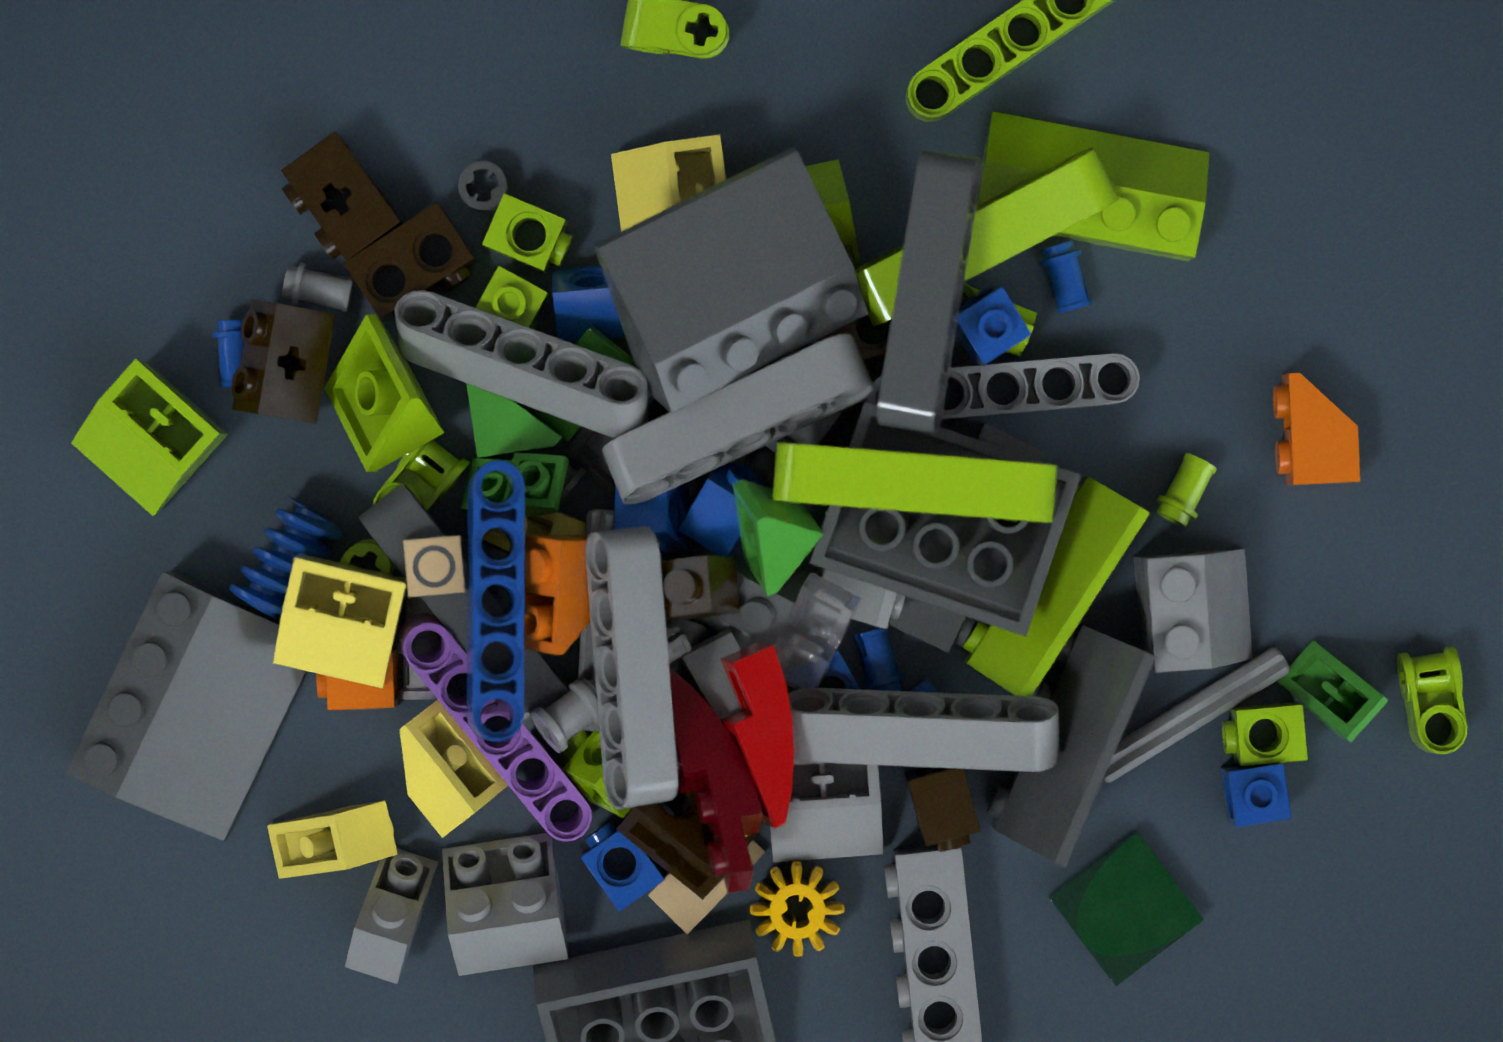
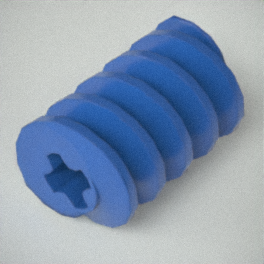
M291 496L289 498L296 505L295 511L277 508L275 514L285 525L284 529L279 530L266 527L263 531L273 543L272 549L254 546L252 552L262 563L261 567L256 568L243 565L240 569L250 581V585L244 587L231 584L229 590L244 602L278 620L277 614H282L294 558L300 553L329 559L333 553L323 541V538L341 540L344 535L339 526L331 519Z

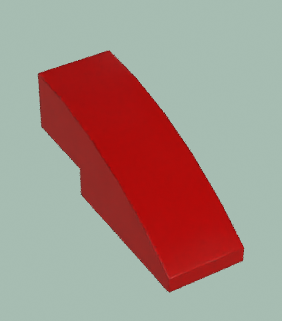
M760 641L721 658L741 711L721 719L742 754L755 784L763 811L762 822L776 829L786 824L792 793L795 754L793 719L786 680L773 644Z

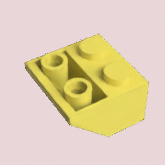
M720 135L667 141L611 154L621 231L726 180Z
M299 553L293 562L281 614L273 663L383 688L406 593L407 579Z

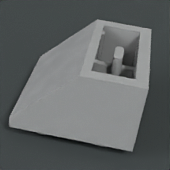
M794 759L792 793L786 824L776 829L770 826L773 862L883 854L878 765L804 762Z
M548 833L442 849L447 931L459 976L569 959L565 916L552 836Z

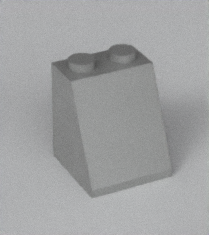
M1245 549L1134 556L1140 650L1156 656L1150 669L1151 671L1157 673L1212 669L1253 659Z

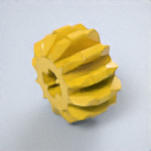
M793 861L791 865L792 879L786 880L778 866L770 869L771 877L777 885L775 889L766 883L757 882L755 891L760 896L770 900V902L751 904L750 913L755 916H770V918L759 923L755 931L759 937L765 936L775 929L778 931L772 940V950L779 952L783 948L786 939L790 938L793 939V955L800 957L803 955L802 939L809 937L812 946L817 951H821L825 946L822 937L817 931L822 929L831 935L838 934L840 931L839 925L826 918L825 915L842 914L845 908L842 902L824 901L839 890V885L836 881H830L820 888L817 887L823 875L822 867L816 865L806 880L801 878V862ZM798 895L799 902H802L803 897L811 901V904L806 908L808 916L806 920L796 922L795 915L792 916L791 920L783 915L788 910L787 899L789 897Z

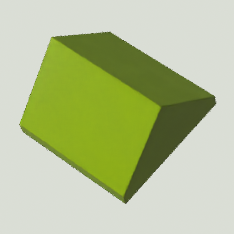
M366 314L324 389L366 472H376L442 435L444 431L407 359L401 354L399 345L376 314Z

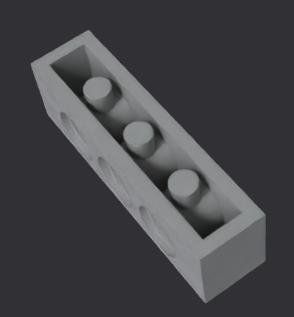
M937 846L893 850L894 864L884 865L887 897H898L900 919L890 920L893 953L904 952L906 974L896 975L899 1008L910 1007L912 1029L902 1030L903 1042H982L962 848L939 852ZM923 891H934L943 899L940 913L931 919L919 918L912 911L914 898ZM930 946L941 947L949 954L947 966L939 973L929 974L922 971L918 966L920 953ZM934 1002H946L955 1010L952 1022L944 1028L930 1027L924 1021L925 1010Z

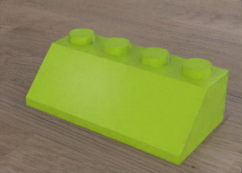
M992 111L981 167L977 205L1077 153L1094 148L1119 199L1107 208L1053 236L1187 262L1196 257L1206 205L1210 152Z
M1083 476L1075 490L1027 635L1023 636L978 621L962 648L969 652L964 662L1013 695L1032 696L1150 513L1089 476Z

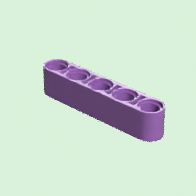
M418 613L409 617L403 623L399 632V645L408 664L550 836L563 842L574 841L582 837L590 827L592 814L580 789L562 770L560 764L534 732L529 731L523 724L514 736L502 741L484 740L473 733L467 719V695L455 697L446 692L448 681L453 676L459 673H467V654L436 615ZM425 630L437 632L441 640L434 652L421 655L411 649L413 638L418 633ZM491 699L483 706L480 716L484 724L492 716L500 715L509 719L510 714L505 703L498 699ZM528 758L542 760L543 769L538 777L526 781L516 777L517 767L522 761ZM562 800L576 802L577 810L571 819L557 822L550 818L551 810L556 803Z

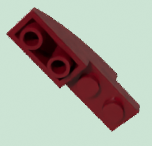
M669 668L680 792L696 791V803L701 823L711 822L715 842L708 843V853L714 876L723 875L727 894L750 889L754 869L745 835L759 833L763 816L755 784L742 754L714 710L687 681L673 669Z

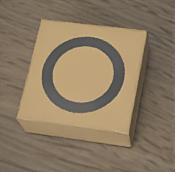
M461 535L403 540L408 597L465 592Z

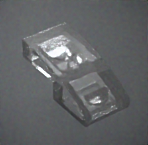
M812 572L804 582L788 622L778 636L774 646L786 684L797 690L820 687L861 600L859 596Z

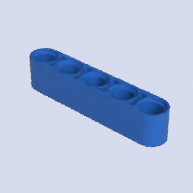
M500 460L489 462L476 470L469 480L467 489V719L473 733L481 739L489 741H502L511 738L522 726L524 718L523 476L515 466ZM487 473H499L509 482L510 493L504 503H493L483 495L481 484ZM489 529L500 530L509 539V553L503 560H492L482 550V536ZM492 585L501 587L509 595V609L500 618L488 615L481 604L482 593L487 587ZM491 642L500 643L509 652V666L500 675L489 673L481 663L482 651ZM491 699L502 701L509 709V722L505 728L498 732L488 730L481 721V710L485 703Z

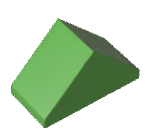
M466 383L477 458L558 447L563 441V436L516 401Z
M741 480L733 483L743 557L768 597L781 589L824 533L804 503L772 500V488Z
M1314 640L1289 666V673L1277 680L1286 691L1333 733L1348 742H1352L1388 702L1380 692Z

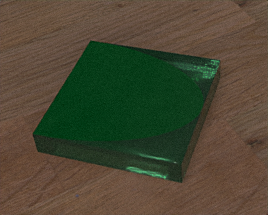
M1136 830L1048 896L1115 986L1119 985L1204 921Z

